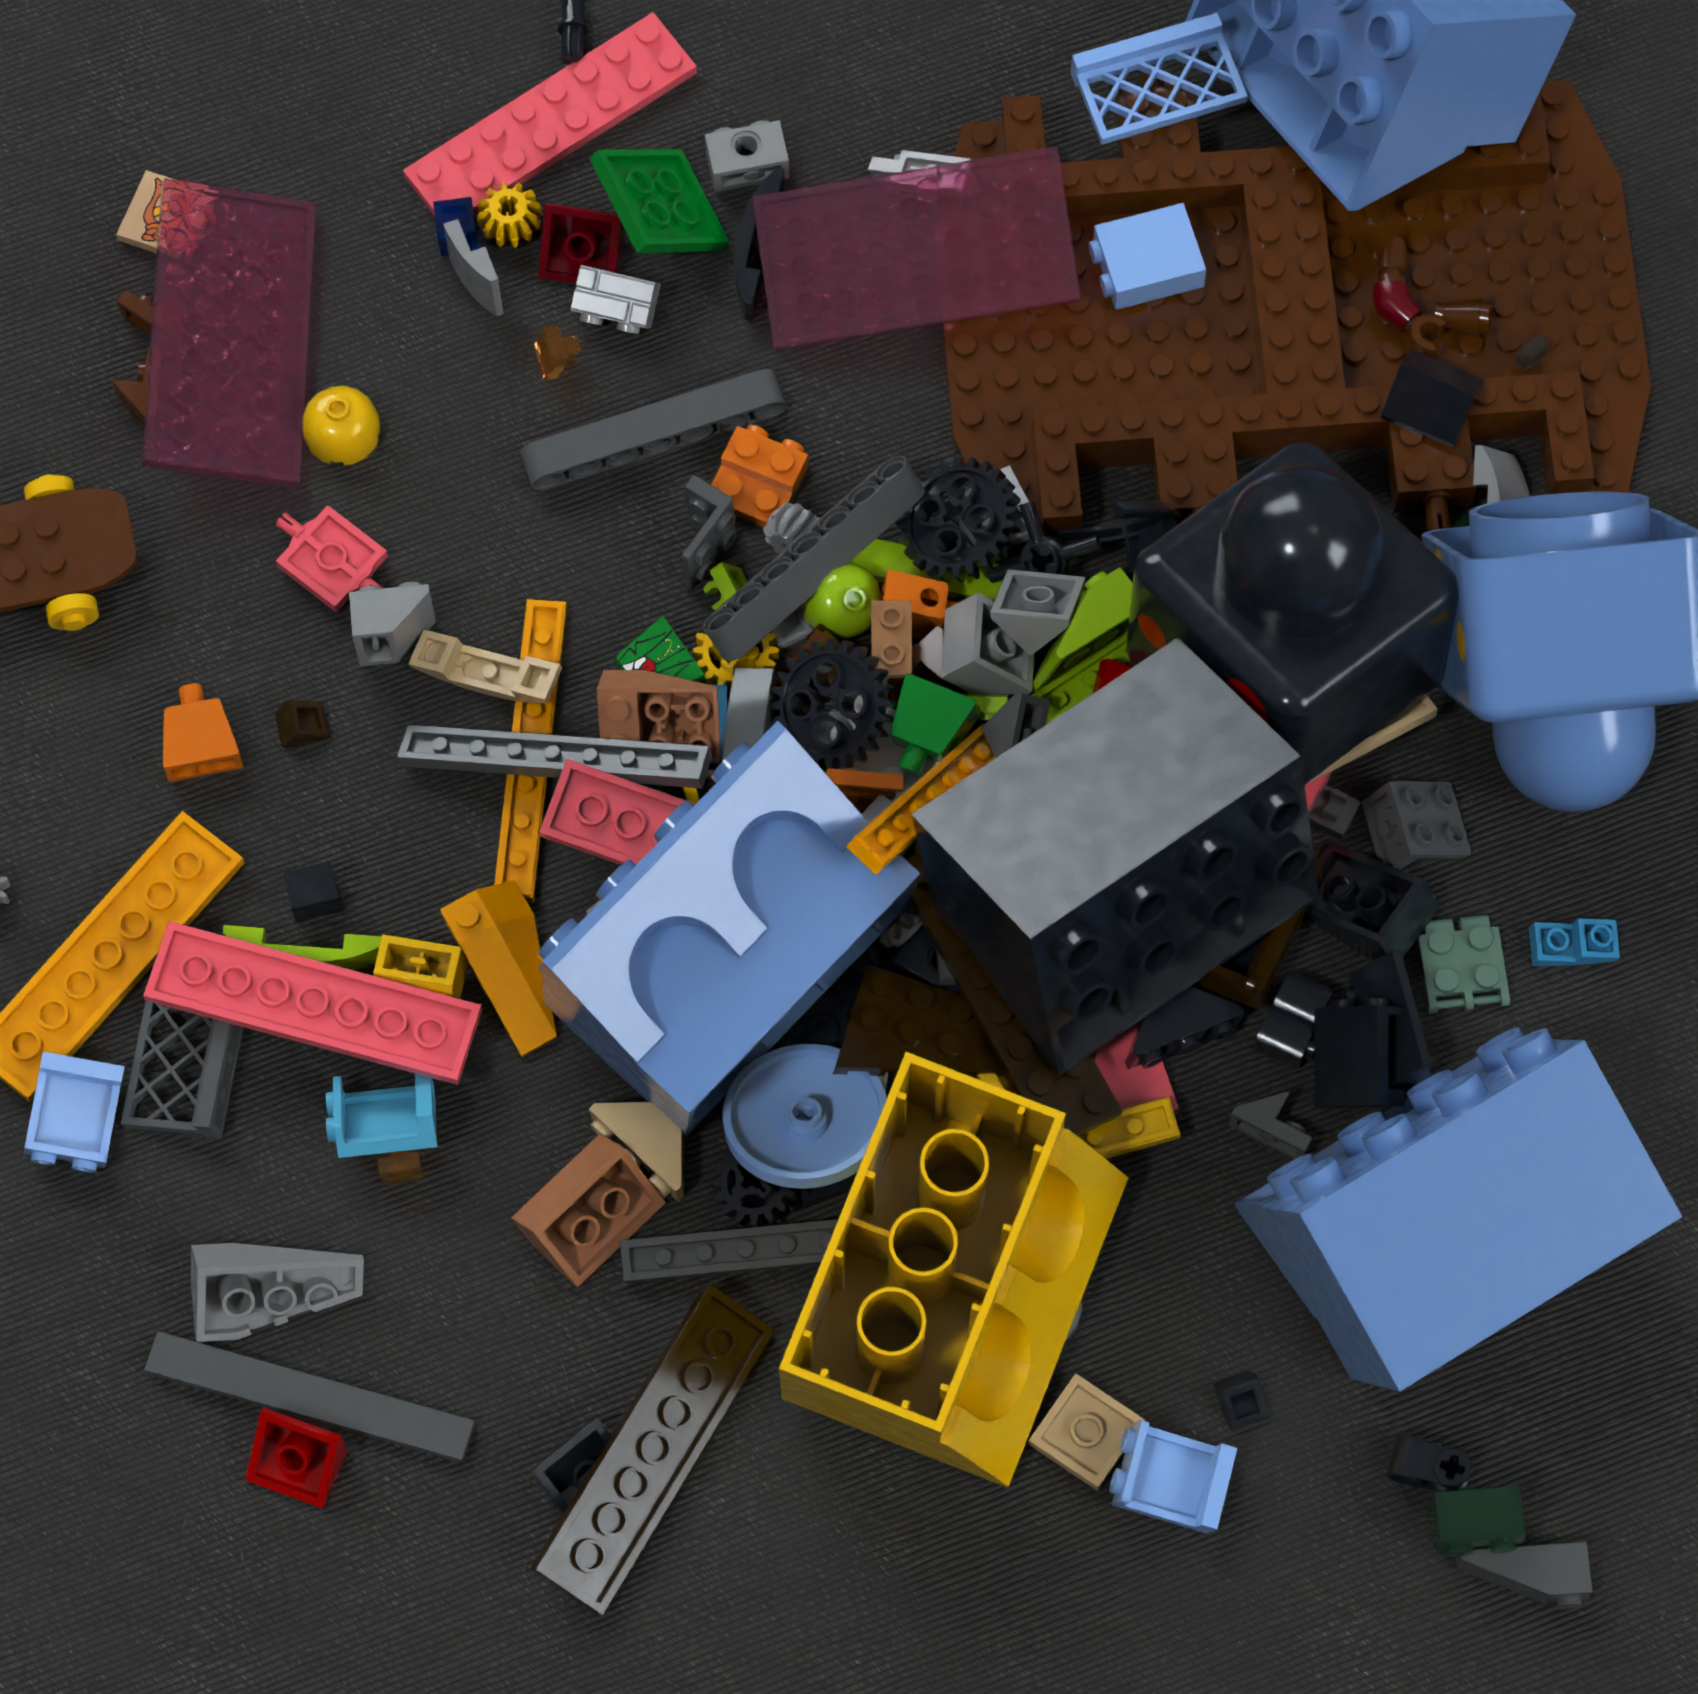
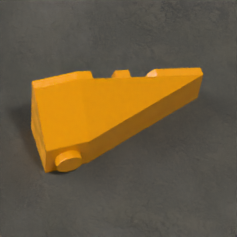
M515 880L476 889L441 908L440 911L444 922L458 946L462 947L468 964L521 1057L523 1058L557 1039L553 1011L543 1003V975L538 969L542 962L538 956L540 944L535 917Z

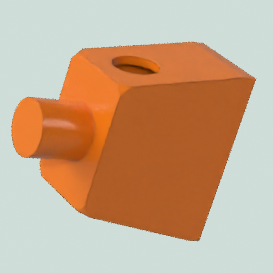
M889 569L880 591L881 601L911 602L912 638L918 639L925 638L936 626L941 628L945 621V610L959 603L947 601L949 586L945 582Z
M192 683L181 686L179 688L181 705L164 709L163 767L168 781L174 782L243 769V762L220 699L204 700L203 688L200 684Z

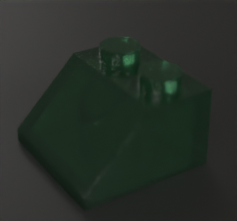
M1520 1486L1434 1493L1426 1509L1427 1520L1436 1552L1447 1551L1450 1557L1471 1555L1474 1548L1490 1547L1491 1553L1512 1552L1516 1550L1515 1545H1521L1526 1537Z

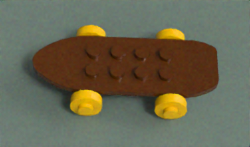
M53 474L44 475L29 482L24 487V501L0 505V612L48 603L46 605L48 624L52 628L77 631L92 624L99 617L97 601L89 594L118 582L137 564L138 556L128 504L124 496L118 492L98 488L75 490L74 481L69 477Z

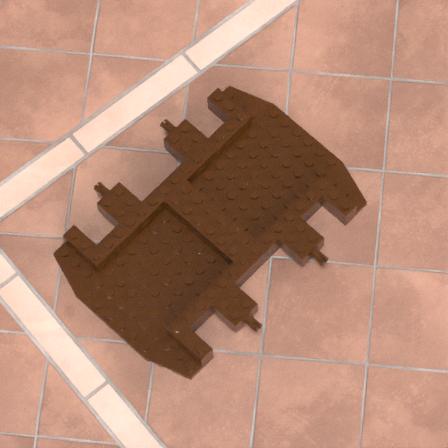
M1140 71L1141 88L1145 86L1150 77L1149 74ZM1156 78L1149 91L1168 99L1174 86H1164V81ZM1569 80L1544 82L1516 142L1466 146L1464 153L1357 211H1348L1291 146L1201 152L1197 117L1118 140L1120 158L1047 163L1040 95L1002 98L1001 120L963 123L954 157L970 158L973 160L976 169L965 200L949 197L942 198L934 227L953 443L965 465L970 457H974L980 465L985 460L994 467V470L1010 465L1029 501L1034 500L1045 535L1055 536L1056 531L1060 529L1081 530L1082 507L1078 469L1152 464L1156 501L1163 502L1178 511L1181 515V521L1179 522L1181 523L1238 481L1235 458L1275 455L1284 447L1296 442L1314 444L1324 452L1386 447L1393 512L1425 510L1427 531L1452 528L1449 508L1472 506L1477 486L1473 485L1474 462L1471 441L1538 436L1546 494L1629 491L1650 394L1651 381L1621 177ZM1121 89L1116 94V104L1131 110L1138 96ZM1180 89L1173 102L1189 107L1195 105L1194 94ZM1144 99L1137 113L1151 118L1158 116L1163 107ZM1115 113L1116 128L1123 126L1126 117ZM1184 203L1206 267L1204 287L1115 310L1111 297L1105 298L1101 289L1100 275H1103L1100 263L1094 264L1091 259L1088 243L1093 241L1094 226ZM1398 237L1406 242L1405 284L1409 287L1411 298L1421 310V316L1435 315L1437 302L1448 303L1483 298V302L1492 303L1493 306L1489 334L1480 333V336L1477 337L1444 327L1440 336L1436 339L1422 336L1426 341L1435 344L1438 351L1435 360L1485 380L1454 448L1381 418L1399 367L1407 357L1403 345L1408 334L1406 331L1400 333L1378 315L1374 307L1373 287L1377 284V278L1379 277L1378 259L1384 255L1385 238ZM1028 540V541H1026V542H1023V543H1021V544H1018V545H1016V546L1026 545L1027 542H1029L1030 540Z

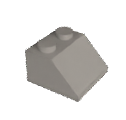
M976 593L946 609L941 679L969 693L1015 694L1017 692L1029 694L1032 692L1034 654L1030 656L991 619L990 611L994 604L993 600Z

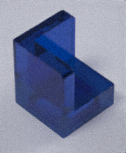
M472 198L434 201L436 232L441 256H449L443 224L456 219L459 220L470 251L479 249Z

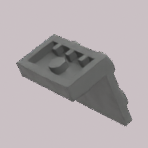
M695 475L686 484L685 494L688 519H690L691 525L699 532L682 554L684 583L690 589H693L699 580L704 582L709 577V571L715 565L713 560L721 550L727 551L737 536L733 498Z
M1389 781L1361 801L1379 862L1402 870L1418 858H1466L1472 853L1450 782Z

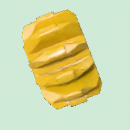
M503 181L498 192L488 187L486 192L488 199H479L478 210L480 213L477 215L478 225L480 228H483V234L486 239L496 238V244L500 248L506 241H511L512 246L517 248L519 245L518 239L520 238L531 242L533 238L532 231H537L541 227L539 217L542 214L541 204L536 202L535 193L532 189L523 192V187L519 182L512 189H508L507 184Z

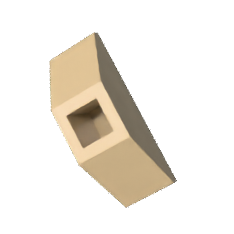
M652 1102L594 1103L589 1108L591 1119L594 1121L590 1126L597 1135L602 1134L621 1145L638 1167L641 1166L651 1176L648 1180L661 1196L665 1198L670 1194L677 1202L684 1197V1138L682 1130Z

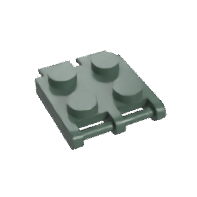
M1488 915L1460 918V930L1454 931L1452 919L1429 921L1423 930L1424 934H1420L1417 938L1428 1013L1434 1014L1438 1012V1009L1464 1006L1465 1010H1472L1474 1005L1499 1002L1501 1006H1509L1510 995L1499 927H1490ZM1498 991V995L1473 997L1472 994ZM1462 995L1460 999L1441 1001L1436 999V997Z

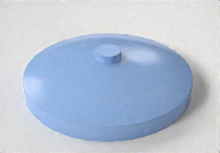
M791 1045L760 1056L737 1075L729 1087L724 1100L723 1126L730 1151L747 1171L766 1182L778 1186L817 1188L850 1177L859 1170L887 1100L884 1087L878 1076H870L869 1072L848 1071L847 1075L833 1074L840 1049L827 1045Z

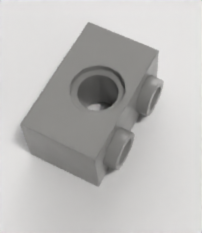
M761 120L752 123L750 126L735 129L723 127L712 133L705 134L706 155L715 192L761 184L777 167L784 168L785 179L790 178L789 159L780 120L772 122ZM743 150H751L754 152L752 155L743 156L739 154V152Z

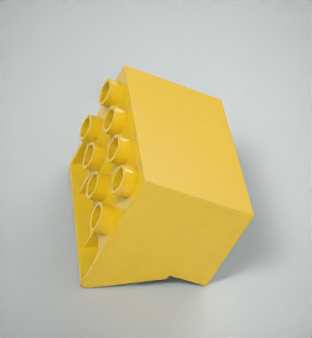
M905 1052L780 1364L779 1376L782 1399L1009 1488L1128 1177L1076 1134L1063 1128L1066 1113Z

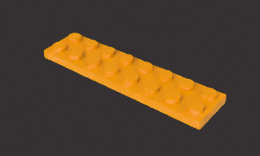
M182 811L1 1011L0 1079L31 1103L35 1096L43 1052L72 1057L152 968L168 922L171 921L189 926L244 865L243 857Z

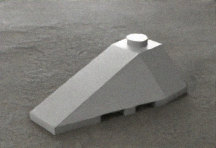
M240 1243L191 1245V1292L196 1342L238 1340L252 1335L251 1330L271 1323L278 1326L288 1322V1317L308 1310L317 1312L363 1296V1255Z

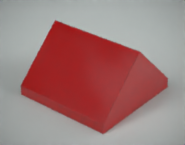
M263 1408L260 1411L245 1481L323 1508L348 1449L342 1435Z

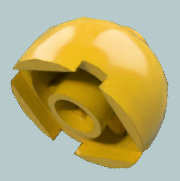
M348 386L329 387L318 392L307 403L302 418L304 440L310 452L322 462L331 464L330 461L336 463L343 462L344 465H353L365 459L376 448L380 433L379 414L370 398L360 390Z

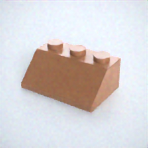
M599 1134L511 1218L532 1245L578 1288L621 1247L620 1240H628L666 1202L626 1150L616 1142Z

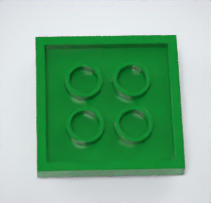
M682 149L597 150L591 156L590 161L598 175V179L602 183L637 253L720 252L730 243Z

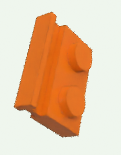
M831 768L827 769L825 773L856 809H867L881 794L891 801L896 797V792L904 790L903 775Z

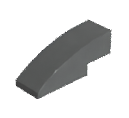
M735 668L726 717L723 760L743 742L752 747L774 725L771 721L774 718L775 709L770 708V704L777 702L779 696L771 691L772 687H779L774 669Z

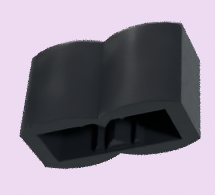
M1289 970L1259 1031L1255 1049L1297 1068L1301 1067L1304 1059L1312 1061L1315 1056V1008H1331L1334 989Z

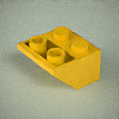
M382 934L373 976L460 999L468 961L462 947Z

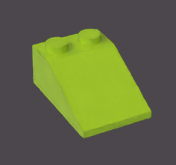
M1121 567L1108 575L1101 571L1086 582L1085 587L1087 590L1082 592L1069 627L1055 637L1033 680L1032 690L1034 693L1128 631L1133 583Z

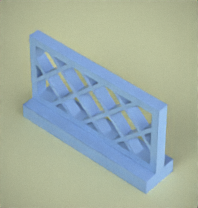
M1218 13L1072 55L1071 76L1075 86H1079L1101 145L1247 102L1248 96L1222 34L1223 25ZM1217 47L1221 58L1216 67L1198 60L1200 52ZM1175 59L1187 65L1181 76L1176 77L1161 70L1164 62ZM1192 67L1211 75L1204 88L1185 80ZM1140 70L1149 74L1150 77L1145 86L1141 88L1125 81L1127 74L1131 71ZM1156 78L1174 85L1168 99L1149 91ZM1216 78L1232 84L1235 93L1220 96L1211 92L1210 89ZM1102 80L1114 87L1107 99L1092 93L1089 84ZM1119 89L1138 96L1131 110L1113 102ZM1180 89L1199 96L1196 104L1189 107H1184L1173 101ZM1144 99L1163 107L1158 116L1148 118L1137 113ZM1097 105L1102 107L1100 112L1098 110ZM1110 110L1126 117L1123 126L1106 130L1103 123L1106 112Z

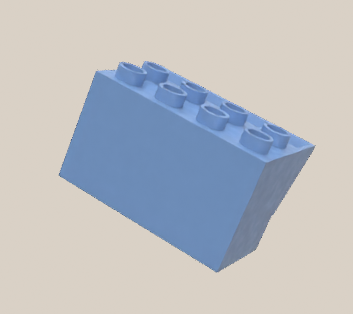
M1194 0L1185 22L1218 13L1223 25L1222 34L1248 99L1348 211H1357L1464 153L1466 146L1516 142L1576 14L1563 0ZM1217 47L1206 49L1205 51L1218 64L1221 57Z
M778 721L752 747L746 742L737 746L712 774L711 779L716 784L694 806L688 800L678 806L655 832L654 837L659 842L637 865L631 859H628L618 867L597 891L596 896L601 900L599 904L579 924L573 918L566 921L538 952V955L543 959L538 968L543 975V1003L644 1099L652 1102L682 1130V1134L685 1137L726 1096L729 1087L737 1075L752 1061L766 1054L910 905V900L913 897L920 873L901 855L897 856L878 875H875L846 848L847 844L869 823L790 732Z
M1520 1028L1508 1030L1481 1045L1476 1050L1478 1056L1453 1071L1450 1069L1441 1071L1412 1087L1406 1093L1408 1098L1405 1099V1106L1392 1107L1384 1113L1375 1112L1355 1121L1338 1133L1337 1138L1339 1140L1313 1156L1306 1154L1284 1164L1267 1177V1184L1234 1203L1240 1215L1311 1314L1319 1321L1351 1379L1400 1392L1682 1217L1585 1040L1552 1039L1546 1028L1536 1030L1525 1036Z

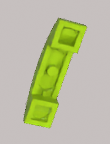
M223 926L224 936L353 971L376 963L382 936L344 934L343 949L268 944L269 941L264 928Z

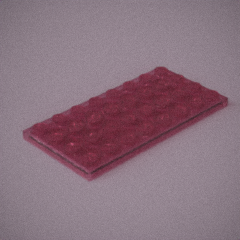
M1058 146L752 197L773 345L776 351L1081 301Z
M164 178L161 185L142 466L297 488L300 483L302 418L305 399L315 202Z

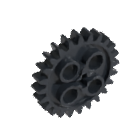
M955 457L952 468L942 460L939 462L940 472L936 474L929 468L925 469L928 480L925 482L920 480L925 488L923 497L903 514L907 519L896 523L899 529L906 532L898 538L899 542L907 547L904 550V554L910 560H914L912 564L920 571L925 570V573L932 579L939 574V577L945 583H949L953 575L960 583H964L967 572L977 580L980 577L979 568L982 566L990 572L994 571L991 560L995 557L1005 561L1006 558L1001 551L1002 548L1015 547V544L1008 538L1009 535L1021 532V529L1013 523V520L1022 517L1021 512L1014 507L1021 502V499L1013 492L1016 488L1014 484L1005 479L1006 475L999 468L994 470V467L986 460L980 465L974 457H970L966 465L959 457ZM972 488L971 493L966 498L961 499L962 494L967 489ZM947 493L951 504L960 512V519L977 541L975 546H972L967 534L959 528L958 519L942 498L944 494ZM940 510L938 517L929 522L931 515ZM990 517L988 525L979 529L981 522ZM958 540L956 547L947 552L949 545L953 541Z
M827 639L826 645L823 642L814 641L812 642V652L806 648H799L800 661L788 658L786 662L791 671L789 673H777L778 677L784 682L783 686L772 687L771 689L775 694L780 695V701L770 704V708L780 710V715L771 721L772 724H775L777 721L780 722L821 769L825 765L827 769H839L840 764L844 768H853L854 759L866 762L868 759L865 749L879 751L880 748L875 738H888L889 734L882 728L883 722L891 723L894 719L886 714V708L896 706V702L887 700L886 694L895 687L894 685L882 683V680L888 675L889 671L886 669H875L880 660L879 657H866L868 648L862 646L854 648V642L843 640L839 644L838 640ZM835 667L837 679L831 685L828 678L829 672ZM811 680L813 681V683H814V685L816 686V688L818 689V691H816V690L810 685V681H811ZM861 695L863 707L857 713L854 703L857 696ZM809 696L811 708L805 715L803 702ZM833 708H835L836 711H839L840 713L831 711ZM847 718L851 719L853 723L856 725L855 730H853V727L847 720ZM835 724L837 736L831 743L828 733L830 727Z

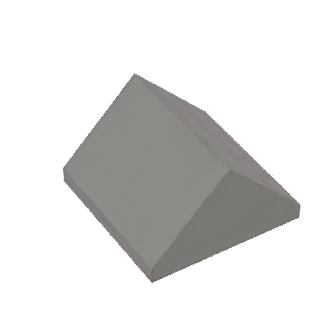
M1008 569L990 611L991 619L1031 656L1069 627L1084 590L1086 577Z

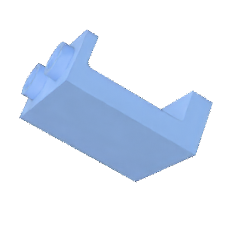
M43 1052L23 1154L31 1155L32 1162L44 1165H55L56 1160L72 1162V1169L83 1172L95 1173L97 1167L105 1168L125 1066Z
M1143 1420L1132 1424L1131 1428H1126L1120 1443V1452L1125 1453L1121 1469H1115L1110 1482L1109 1492L1114 1494L1112 1505L1206 1534L1217 1530L1237 1448L1222 1443L1217 1446L1209 1445L1150 1427L1149 1422Z

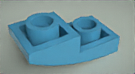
M1578 918L1572 924L1534 922L1529 927L1532 966L1585 965L1617 961L1620 958L1616 920Z

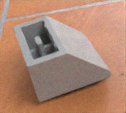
M405 582L394 588L382 589L378 586H365L358 591L349 592L352 637L360 667L400 663L418 643L423 629L429 630L436 623L429 584L421 585L418 582Z

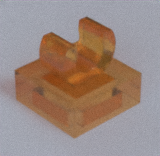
M559 326L544 327L534 345L544 380L558 379L565 365L576 362L574 354L581 353L582 351L578 337L563 339Z
M389 1152V1157L377 1158L383 1186L424 1179L422 1163L418 1152Z

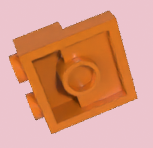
M748 425L747 429L737 426L721 456V466L711 485L733 498L735 516L765 527L767 520L777 508H780L785 502H792L809 468L808 454L804 453V447L796 441L784 439L781 444L769 439L767 431L759 426Z

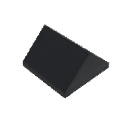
M1412 350L1399 367L1381 418L1454 448L1485 380Z

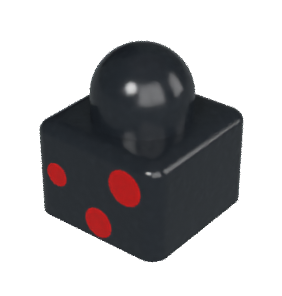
M1296 442L1284 447L1150 544L1138 555L1134 566L1126 645L1127 655L1131 662L1137 665L1168 643L1179 638L1301 756L1304 784H1307L1442 680L1459 598L1455 573L1321 448L1307 442Z

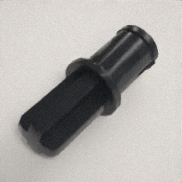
M561 0L562 17L561 22L558 24V32L562 35L561 59L565 64L578 62L583 57V36L588 32V25L584 20L585 0Z

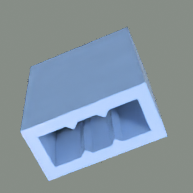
M1184 203L1094 226L1093 241L1088 243L1093 263H1100L1103 275H1100L1101 289L1105 298L1111 297L1115 310L1204 287L1206 267Z

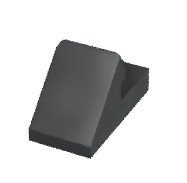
M1288 1091L1236 1106L1231 1113L1230 1127L1292 1159L1306 1155L1312 1141V1137L1307 1135L1306 1129L1292 1121H1285V1123L1279 1121L1289 1100L1290 1092Z

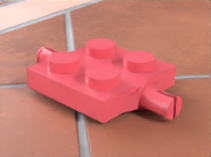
M327 505L315 519L305 523L303 526L289 516L287 512L282 514V518L278 519L276 526L289 534L292 539L289 547L276 560L277 567L336 613L349 600V592L358 591L365 586H378L384 589L371 578L375 570L387 559V550Z

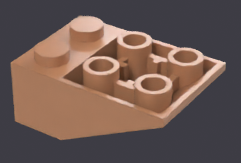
M603 670L597 687L600 738L709 746L712 753L710 763H721L717 686L645 670Z

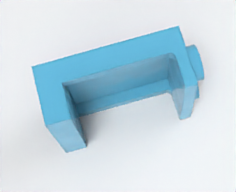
M415 1074V1086L345 1093L341 1076L333 1077V1092H326V1107L329 1117L326 1118L328 1142H336L338 1158L437 1147L436 1100L433 1078Z

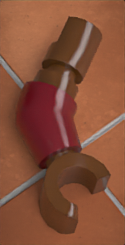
M1398 237L1385 238L1384 255L1378 259L1379 277L1377 278V284L1373 287L1374 307L1377 314L1400 333L1405 331L1408 333L1403 345L1406 356L1414 350L1436 359L1438 351L1435 344L1426 341L1422 336L1436 339L1440 336L1446 321L1434 315L1421 316L1422 312L1411 298L1409 287L1405 284L1406 242Z

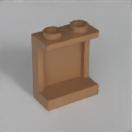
M871 601V656H876L880 659L875 669H886L889 671L888 675L882 680L883 684H888L889 678H905L907 673L912 674V604L910 601ZM893 706L891 708L896 711L897 706Z

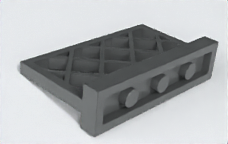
M146 1001L121 1125L124 1128L201 1134L205 1139L221 1140L243 1027L212 1019L211 1022L207 1017L196 1015L179 1028L170 1016L176 1009ZM167 1018L175 1032L156 1045L151 1038L152 1028ZM205 1021L210 1028L209 1038L194 1048L185 1035ZM182 1039L191 1052L171 1066L162 1052ZM149 1044L152 1047L150 1051H148ZM205 1053V1058L203 1060L201 1055ZM159 1056L167 1070L148 1083L143 1076L144 1067ZM197 1059L203 1067L201 1077L187 1087L178 1073ZM174 1077L183 1091L166 1104H163L155 1090ZM141 1082H142V1084H143L145 1087L140 1090ZM198 1091L197 1098H195L193 1094ZM149 1095L153 1097L160 1107L147 1118L134 1117L137 1104ZM190 1098L195 1105L192 1122L176 1121L170 1112ZM165 1115H166L167 1118L169 1119V1120H160V1119L163 1118Z

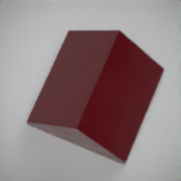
M546 203L538 278L576 284L581 265L618 273L625 241L624 227L618 214Z

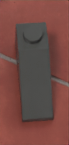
M1587 1542L1459 1551L1455 1560L1457 1569L1544 1604L1557 1603L1558 1609L1583 1606L1582 1601H1588L1593 1593Z

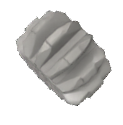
M785 502L767 520V524L763 528L766 535L765 540L773 546L775 553L780 554L820 518L816 517L812 510L804 509L801 504L796 503L793 505L792 503Z

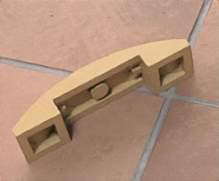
M423 629L408 663L410 667L462 688L498 698L527 703H548L562 670V666L557 663L526 655L524 660L463 645L456 637Z

